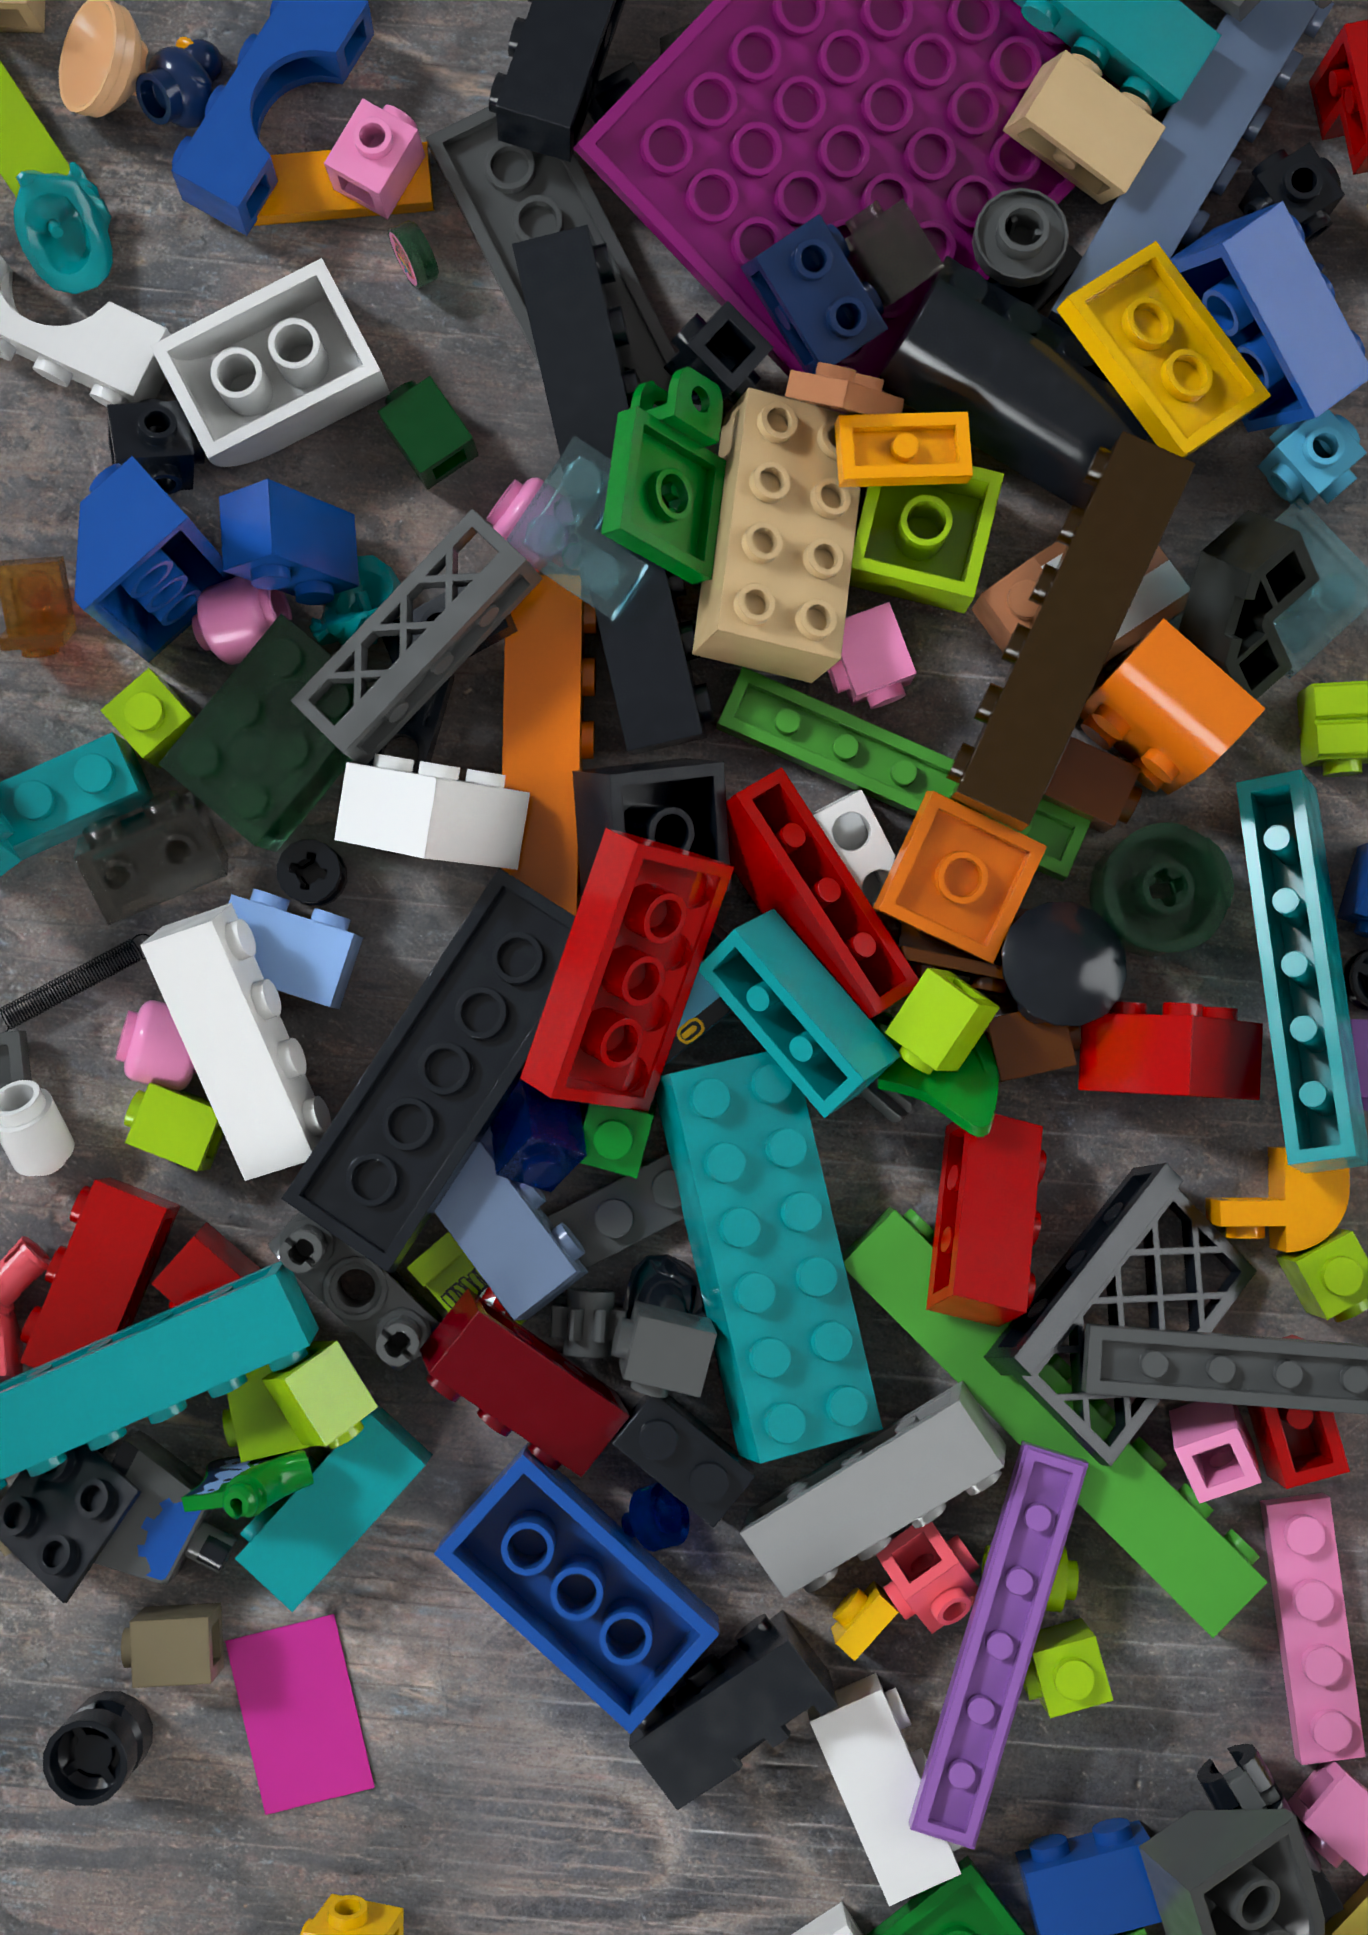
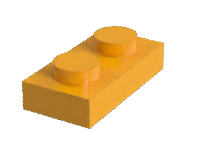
M968 412L839 415L834 424L839 487L967 484L973 476Z

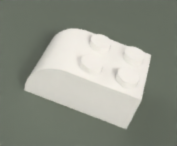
M322 258L150 345L207 458L212 464L220 467L243 465L267 457L390 394L382 372Z

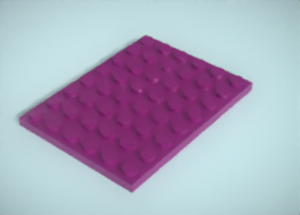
M713 0L573 149L721 306L729 301L774 347L768 353V356L788 377L790 370L804 372L740 267L820 214L826 225L829 223L833 224L843 235L850 250V257L847 260L860 282L863 280L867 281L879 295L884 307V313L881 317L888 327L883 333L836 365L856 370L858 374L878 378L894 343L916 313L935 272L947 255L965 267L975 270L984 279L988 280L990 278L976 262L972 247L977 217L990 199L1003 191L1025 188L1040 191L1058 205L1076 186L1002 131L1041 66L1064 50L1071 53V47L1054 33L1044 32L1032 26L1023 17L1021 7L1013 0ZM1102 73V78L1120 91V87Z

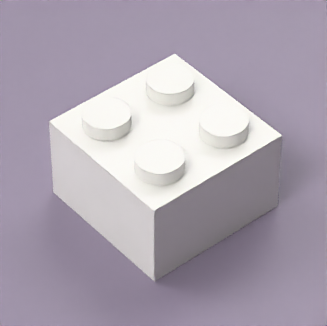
M376 753L373 766L346 762L334 840L424 859L518 870L530 792L504 788L506 775L467 769L466 779L461 781L459 780L460 767L420 761L418 773H413L414 760Z

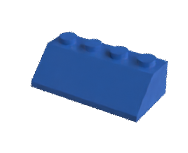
M131 456L123 465L119 463L113 464L99 473L90 485L89 491L91 493L80 502L74 601L83 611L149 663L192 624V618L197 614L198 598L206 587L237 576L223 571V560L219 552L158 483Z

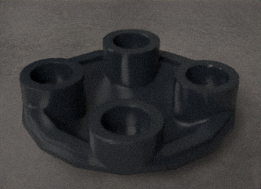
M1074 902L1044 903L1027 910L1009 928L1002 943L1003 978L1013 999L1018 1003L1021 1015L1030 1022H1046L1054 1026H1082L1103 1017L1120 999L1127 978L1125 950L1115 929L1097 912Z

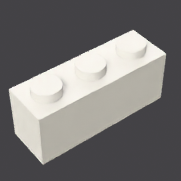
M875 1673L836 1690L835 1695L838 1706L825 1715L821 1716L814 1706L807 1709L812 1729L888 1905L896 1904L961 1875L954 1851L964 1846L910 1829L908 1822L927 1757L922 1748L910 1752L901 1730L912 1724L897 1688L895 1687L884 1692Z

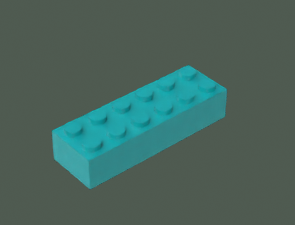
M767 1051L661 1076L655 1095L672 1168L676 1177L682 1212L706 1316L711 1319L717 1332L714 1350L739 1456L761 1464L883 1430L805 1095Z

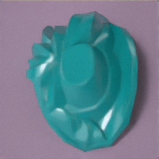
M75 162L69 163L70 170L68 175L59 173L44 174L36 170L21 171L16 176L20 189L13 209L14 226L21 248L35 272L57 291L78 294L98 287L109 276L113 264V249L108 232L112 216L104 200L100 198L97 186L86 178L82 168Z
M374 555L357 556L359 587L335 594L334 600L326 604L321 618L316 619L312 617L309 628L313 634L312 636L320 645L332 644L336 641L343 645L401 584L390 566ZM378 638L374 641L373 644H377Z

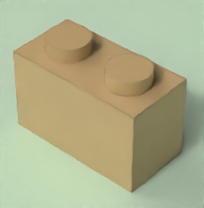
M1064 50L1041 66L1002 131L1102 205L1128 191L1166 127L1151 116L1152 110L1144 100L1134 94L1120 92L1102 78V71L1096 63L1083 55L1071 54Z

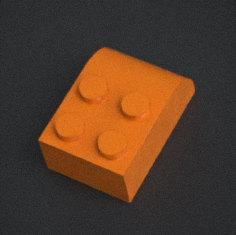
M1163 618L1123 657L1089 695L1080 717L1084 720L1081 728L1091 740L1106 750H1110L1114 746L1132 762L1131 764L1142 768L1137 780L1143 786L1153 792H1157L1161 788L1169 795L1204 773L1237 741L1266 708Z

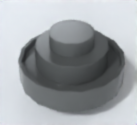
M1025 188L1003 191L990 199L977 217L972 238L975 260L987 276L1001 285L1017 288L1037 285L1054 273L1066 252L1069 237L1066 217L1056 202L1040 191Z

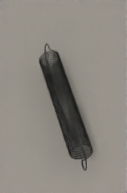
M138 934L132 940L129 939V941L123 942V944L120 943L117 947L100 954V956L89 960V962L83 963V965L72 969L69 973L66 972V974L49 981L46 985L43 984V986L32 990L29 994L26 993V995L15 999L12 1003L9 1002L6 1006L4 1005L0 1008V1013L8 1027L5 1032L9 1029L12 1030L15 1026L18 1027L21 1023L24 1024V1022L32 1019L35 1015H41L44 1011L49 1010L52 1006L55 1007L58 1003L61 1004V1002L66 1001L69 997L72 998L75 994L78 995V993L83 992L86 988L89 989V986H95L98 982L106 980V977H112L115 973L123 971V968H129V965L132 966V964L140 962V957L131 943L135 945L141 958L146 959V957L143 958L133 940L140 935L150 936ZM112 958L114 959L115 963L117 964L119 970H118L117 967L115 966V964H114ZM100 963H101L102 966L104 967V969H105L107 975H106L105 972L103 971V969H102ZM98 966H99L100 969L102 970L104 976L101 974V972H100ZM95 967L97 968L98 972L100 973L102 979H101L100 976L98 975V973H97ZM89 969H90V971L92 972V974H93L95 980H94L93 977L91 976V974H90V972H89ZM86 971H87L88 974L90 975V977H91L93 983H92L91 980L89 979V977H88ZM83 972H84L85 975L87 976V978H88L90 984L87 982V980H86V978H85ZM77 975L80 977L81 981L83 982L84 987L82 986V984H81L80 980L78 979ZM81 975H82L83 978L85 979V981H86V983H87V986H86V984L84 983V981H83ZM74 976L76 977V979L78 980L79 984L81 985V988L79 987L78 983L76 982ZM71 977H72L73 980L75 981V983H76V985H77L79 991L77 990L76 986L74 985V983H73ZM69 980H70L71 983L73 984V986H74L76 992L73 990V988H72V986H71ZM66 981L68 982L70 988L72 989L73 994H72V992L70 991L68 985L66 984ZM63 982H64V984L66 985L68 991L70 992V995L68 994L66 988L64 987ZM60 984L63 986L65 992L67 993V996L65 995V993H64L63 989L61 988ZM57 985H58L59 988L61 989V991H62V993H63L65 999L63 998V996H62L61 992L59 991ZM54 986L56 987V989H57L58 993L60 994L62 1000L59 998V995L57 994V992H56ZM51 988L54 990V992H55L56 996L58 997L59 1001L56 999V997H55L54 993L52 992ZM48 989L51 991V993H52L54 999L56 1000V1003L54 1002V1000H53L51 994L49 993ZM34 997L37 999V1001H38L40 1007L42 1008V1011L40 1010V1008H39L37 1002L35 1001ZM2 1012L4 1013V1015H5V1017H6L8 1023H9L11 1026H9V1025L6 1023V1021H5V1019H4V1017H3Z

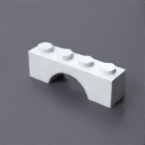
M0 255V358L11 361L15 353L35 362L32 367L34 371L58 385L68 387L72 379L91 388L90 397L106 407L108 404L137 403L145 399H156L166 377L150 345L171 335L166 327L110 301L92 316L70 325L51 326L31 321L20 315L17 311L12 291L13 270Z

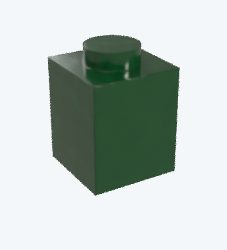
M431 376L418 384L415 381H409L400 385L386 397L384 402L386 406L377 411L385 430L427 490L479 456L472 435Z

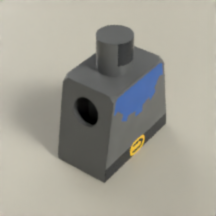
M138 1431L122 1442L112 1464L138 1487L142 1493L94 1563L166 1585L179 1574L187 1558L220 1574L231 1556L238 1538L206 1522L213 1509L185 1512L181 1497L200 1485L204 1478L147 1434Z

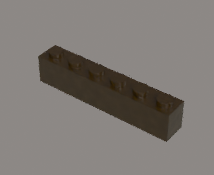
M1122 431L1111 450L1100 445L1083 480L1084 483L1094 487L1084 509L1072 505L1056 538L1057 542L1066 545L1057 568L1048 564L1044 565L1028 599L1039 605L1029 628L1020 623L1016 625L1001 657L1002 660L1012 664L1001 687L990 682L975 713L974 719L984 723L974 747L964 742L961 744L946 778L957 783L950 799L1020 832L1030 825L1196 463L1125 431Z

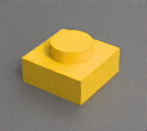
M875 1581L864 1592L858 1587L849 1592L836 1607L832 1615L837 1621L831 1627L835 1644L854 1661L899 1613L885 1590Z

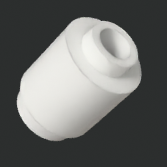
M31 1080L15 1081L0 1089V1143L15 1171L24 1176H46L59 1170L71 1156L75 1142L51 1094Z

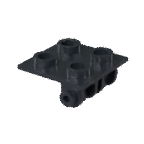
M87 1443L65 1452L67 1459L63 1463L38 1476L30 1477L27 1469L21 1471L0 1501V1541L62 1603L69 1601L142 1493L138 1487L107 1460L103 1452L108 1445L94 1451L90 1450Z

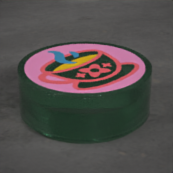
M407 220L388 230L394 254L412 286L418 289L436 280L439 274L438 265L432 249L419 226L415 222Z

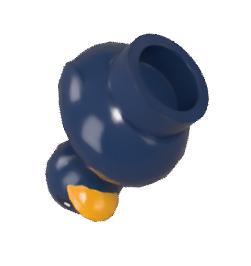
M180 37L176 41L175 46L162 48L153 55L147 72L141 74L136 81L138 102L145 115L152 122L158 125L172 122L175 125L188 129L200 126L205 118L206 104L214 91L212 82L219 77L223 66L222 57L217 47L204 39L191 40L187 37Z

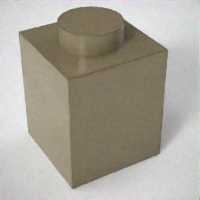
M221 1602L144 1607L129 1622L130 1627H126L123 1630L121 1659L124 1668H131L132 1688L211 1684L224 1668Z

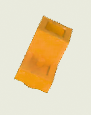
M1285 1146L1268 1147V1197L1205 1198L1206 1218L1212 1225L1225 1227L1226 1238H1265V1226H1269V1248L1286 1253L1311 1248L1325 1240L1337 1228L1346 1212L1350 1196V1168L1305 1174L1288 1165Z

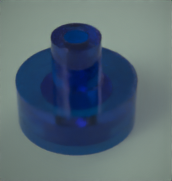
M658 1482L641 1487L633 1493L629 1512L623 1514L621 1523L623 1531L629 1537H636L647 1550L657 1552L679 1546L686 1540L689 1533L690 1518L687 1506Z

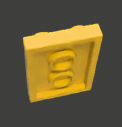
M1157 241L1067 296L1056 309L1156 445L1178 456L1187 457L1257 409L1271 397V394Z

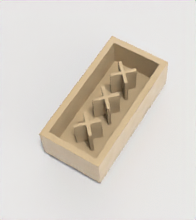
M748 387L723 418L718 456L726 460L713 573L711 580L701 582L692 655L813 683L841 660L861 488L839 487L834 424L839 415L847 414Z

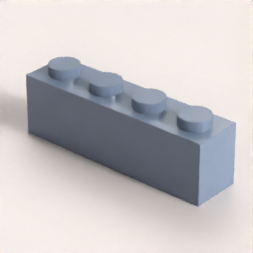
M490 1125L434 1212L513 1320H528L588 1273L579 1260L586 1252L576 1236L563 1222L554 1227L540 1208V1206L547 1202L545 1195L525 1171L520 1172L516 1176L502 1157L509 1150L508 1146L495 1128Z

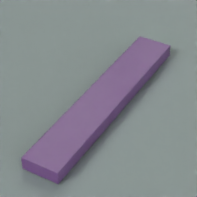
M1023 1440L1021 1442L908 1823L913 1831L975 1850L1089 1463L1084 1459Z

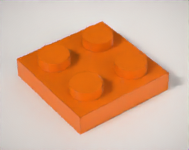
M927 791L873 909L984 962L993 964L1047 846L935 791Z

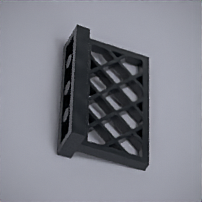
M1167 1163L1135 1167L1129 1172L1035 1291L1027 1313L1013 1319L983 1357L1000 1375H1012L1102 1466H1112L1161 1399L1137 1397L1130 1404L1129 1396L1089 1394L1081 1390L1085 1342L1083 1316L1093 1304H1107L1109 1325L1125 1326L1123 1303L1148 1302L1149 1328L1166 1329L1164 1301L1187 1300L1189 1329L1187 1331L1211 1333L1257 1272L1178 1189L1184 1180ZM1168 1207L1181 1220L1183 1247L1160 1248L1158 1220ZM1199 1239L1206 1247L1199 1246ZM1143 1240L1144 1249H1136ZM1200 1254H1214L1231 1272L1217 1292L1203 1293ZM1160 1255H1184L1187 1293L1163 1294ZM1144 1256L1147 1295L1123 1296L1121 1267L1129 1257ZM1106 1288L1107 1297H1099ZM1211 1299L1204 1308V1300ZM1069 1335V1345L1061 1346ZM1056 1353H1070L1072 1392L1056 1393L1038 1375ZM1114 1398L1116 1426L1103 1441L1091 1429L1089 1399ZM1073 1400L1074 1411L1064 1401Z

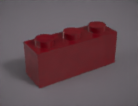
M470 1289L464 1292L419 1349L429 1373L426 1380L438 1393L453 1402H457L461 1396L479 1408L477 1411L478 1416L491 1429L505 1437L511 1431H514L529 1442L527 1445L529 1451L539 1461L553 1470H558L561 1465H564L582 1477L630 1417L615 1390Z

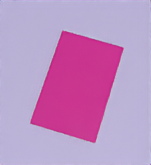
M334 1614L225 1641L265 1815L375 1788Z

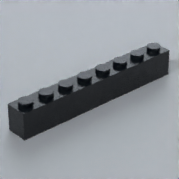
M588 225L513 243L514 256L627 752L636 755L707 738L704 723L715 720L707 683L695 685L690 660L701 658L700 656L692 655L695 628L692 620L681 623L676 602L677 597L687 595L684 579L601 534L618 412L631 408L634 391L639 385L635 369L624 371L619 347L630 345L621 306L610 308L605 284L616 282L607 243L596 245ZM662 495V499H663L665 505L667 506L666 501H665V498H664L663 495Z

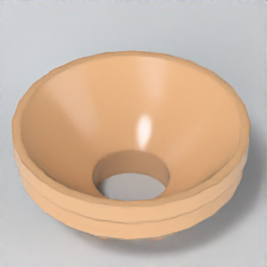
M87 0L78 10L69 26L60 56L59 89L64 105L71 112L98 118L116 110L130 96H137L136 81L141 74L146 72L148 48L141 40L140 33L130 12L114 0Z

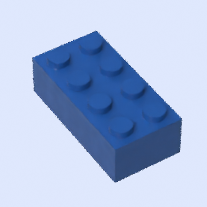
M527 1443L444 1535L434 1555L631 1734L720 1634L718 1615L559 1470L547 1467L529 1451L527 1448L529 1443Z

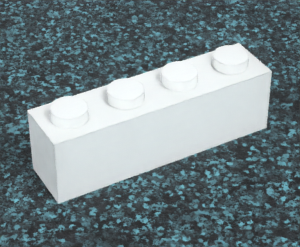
M232 903L162 926L140 946L244 1180L247 1181L306 1162L330 1126L331 1117L324 1100L320 1096H314L305 1075L307 1064L301 1045L295 1038H289L280 1017L282 1007L278 991L269 979H264L255 959L256 943L249 925L243 919H238Z

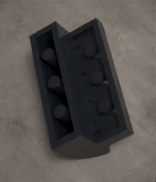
M948 255L935 272L916 313L894 343L878 378L884 380L882 390L903 398L905 404L920 413L968 412L970 443L1068 504L1076 505L1084 509L1094 488L1084 483L1083 480L1100 445L1111 450L1122 431L1145 441L1149 435L1073 333L1045 317L1031 305L1021 302L984 279L975 270L965 267Z

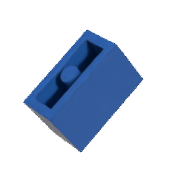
M265 479L219 496L224 572L250 580L251 585L257 589L278 590L295 596L296 602L304 605L327 604L334 600L335 594L359 587L355 514L270 479Z
M1126 1818L1103 1820L1095 1824L1090 1833L1067 1838L1062 1834L1045 1835L1031 1841L1029 1849L1015 1852L1037 1935H1114L1162 1922L1139 1850V1846L1149 1840L1150 1837L1139 1820L1133 1822Z

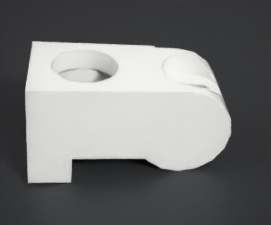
M857 790L812 812V814L873 907L896 856L863 791Z

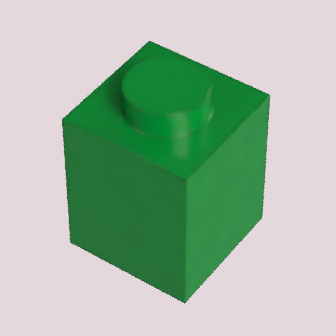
M589 1103L574 1162L637 1178L657 1106L651 1105L648 1112Z

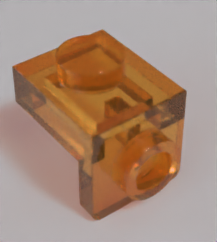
M64 556L0 561V599L6 630L0 635L1 651L21 650V655L25 658L46 657L60 652V646H64L77 630Z

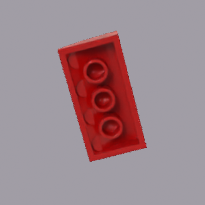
M605 828L520 1079L553 1099L649 1112L734 867L680 848Z

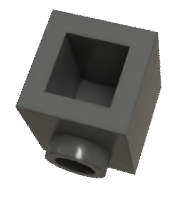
M635 1301L631 1319L620 1317L611 1355L620 1358L619 1365L623 1380L631 1381L630 1387L641 1394L657 1398H667L669 1392L674 1391L700 1398L717 1332L710 1318Z

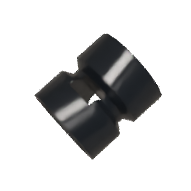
M103 1691L89 1697L49 1738L43 1753V1772L49 1787L61 1799L76 1806H94L109 1800L144 1760L153 1741V1724L147 1709L135 1697L121 1691Z

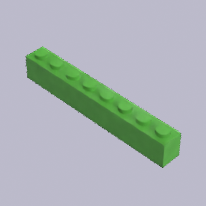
M889 1206L842 1254L846 1271L958 1383L963 1380L976 1401L1020 1446L1023 1440L1086 1460L1089 1464L1077 1503L1214 1638L1268 1583L1252 1567L1260 1556L1234 1530L1230 1529L1222 1537L1206 1521L1214 1510L1206 1502L1199 1504L1193 1489L1188 1484L1184 1483L1176 1491L1159 1474L1168 1464L1142 1438L1138 1437L1131 1445L1128 1443L1112 1466H1102L1012 1375H1000L983 1357L1012 1320L1000 1327H995L926 1310L933 1250L930 1243L934 1240L935 1231L911 1208L901 1216L895 1209ZM1056 1353L1038 1375L1056 1393L1072 1392V1386L1067 1382L1071 1378V1367ZM1089 1399L1091 1429L1104 1441L1116 1425L1115 1411L1103 1399ZM1073 1400L1064 1401L1074 1411Z

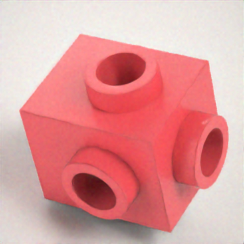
M933 1522L920 1528L910 1526L893 1538L881 1552L876 1554L892 1580L883 1588L905 1620L916 1614L931 1634H933L944 1625L958 1622L969 1612L978 1590V1585L970 1574L979 1569L980 1566L958 1534L946 1541Z

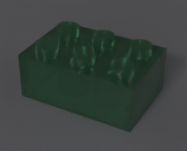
M283 614L279 615L158 763L256 847L277 852L340 776L346 768V762L353 760L343 754L290 701L334 654L324 645H320L305 629ZM354 683L334 684L315 704L335 725L354 706ZM367 683L368 691L372 687L369 683Z

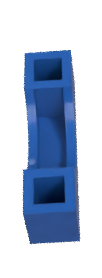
M272 1L270 17L258 35L253 33L244 42L238 56V67L226 85L221 84L217 86L210 95L205 108V118L193 137L186 136L174 153L171 172L183 201L246 236L249 234L258 220V214L278 182L271 156L259 141L264 117L271 106L282 95L298 86L316 82L343 84L374 36L369 1Z

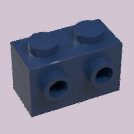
M820 214L740 267L804 372L811 374L816 373L818 362L836 365L888 329L881 317L884 313V307L879 295L867 281L863 280L860 282L847 260L850 257V250L846 240L833 224L829 223L826 225Z

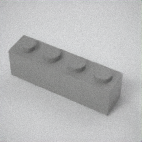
M962 1380L883 1428V1430H880L749 1510L740 1535L783 1598L788 1597L801 1588H804L807 1593L814 1592L831 1581L838 1573L837 1567L856 1555L860 1561L875 1556L891 1542V1534L910 1523L914 1528H920L929 1524L946 1509L945 1502L965 1490L972 1496L993 1485L1002 1474L1000 1469L1004 1468L1006 1444Z

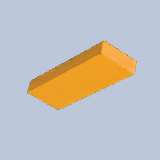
M422 142L425 158L391 215L434 211L430 151L427 142ZM331 150L275 154L270 156L278 182L259 212L258 220L254 226L380 215L333 189L324 165Z

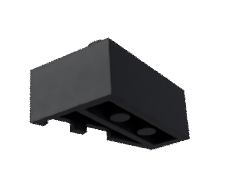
M783 1610L771 1619L766 1614H762L749 1622L735 1637L738 1645L719 1660L715 1654H710L694 1665L684 1676L687 1685L669 1699H666L664 1696L630 1734V1749L676 1810H679L739 1771L743 1765L740 1760L765 1740L774 1748L788 1739L791 1732L786 1727V1724L810 1707L814 1706L820 1715L823 1716L838 1706L829 1670Z

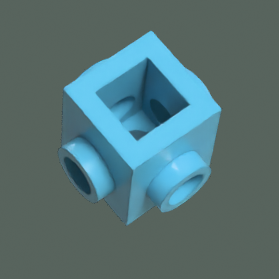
M1328 409L1317 418L1279 427L1269 437L1276 447L1257 467L1267 477L1273 490L1281 498L1288 501L1299 513L1318 496L1328 504L1351 485L1357 477L1350 468L1367 452L1359 444L1360 437L1355 427L1345 417L1338 414L1334 415Z

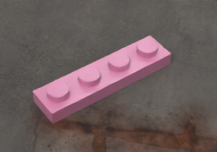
M1324 1493L1261 1500V1514L1295 1758L1301 1765L1366 1757L1330 1497Z

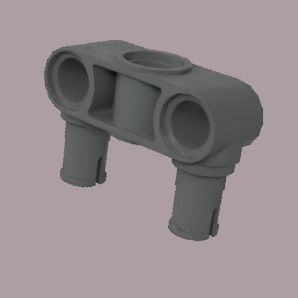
M300 1211L268 1243L273 1254L287 1269L292 1271L382 1361L400 1373L421 1356L419 1349L444 1319L397 1271H385ZM352 1269H360L369 1273L375 1283L374 1295L364 1300H356L349 1297L342 1288L341 1280L343 1273Z

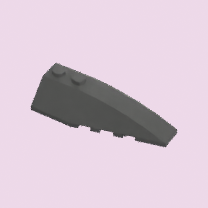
M1288 1809L1191 1810L1139 1846L1166 1935H1325V1917L1296 1816Z

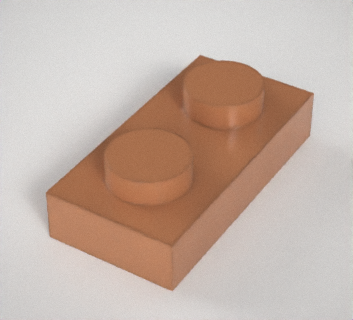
M822 362L817 363L815 374L790 370L785 397L847 415L901 413L904 404L903 398L882 392L883 379L858 374L856 370Z

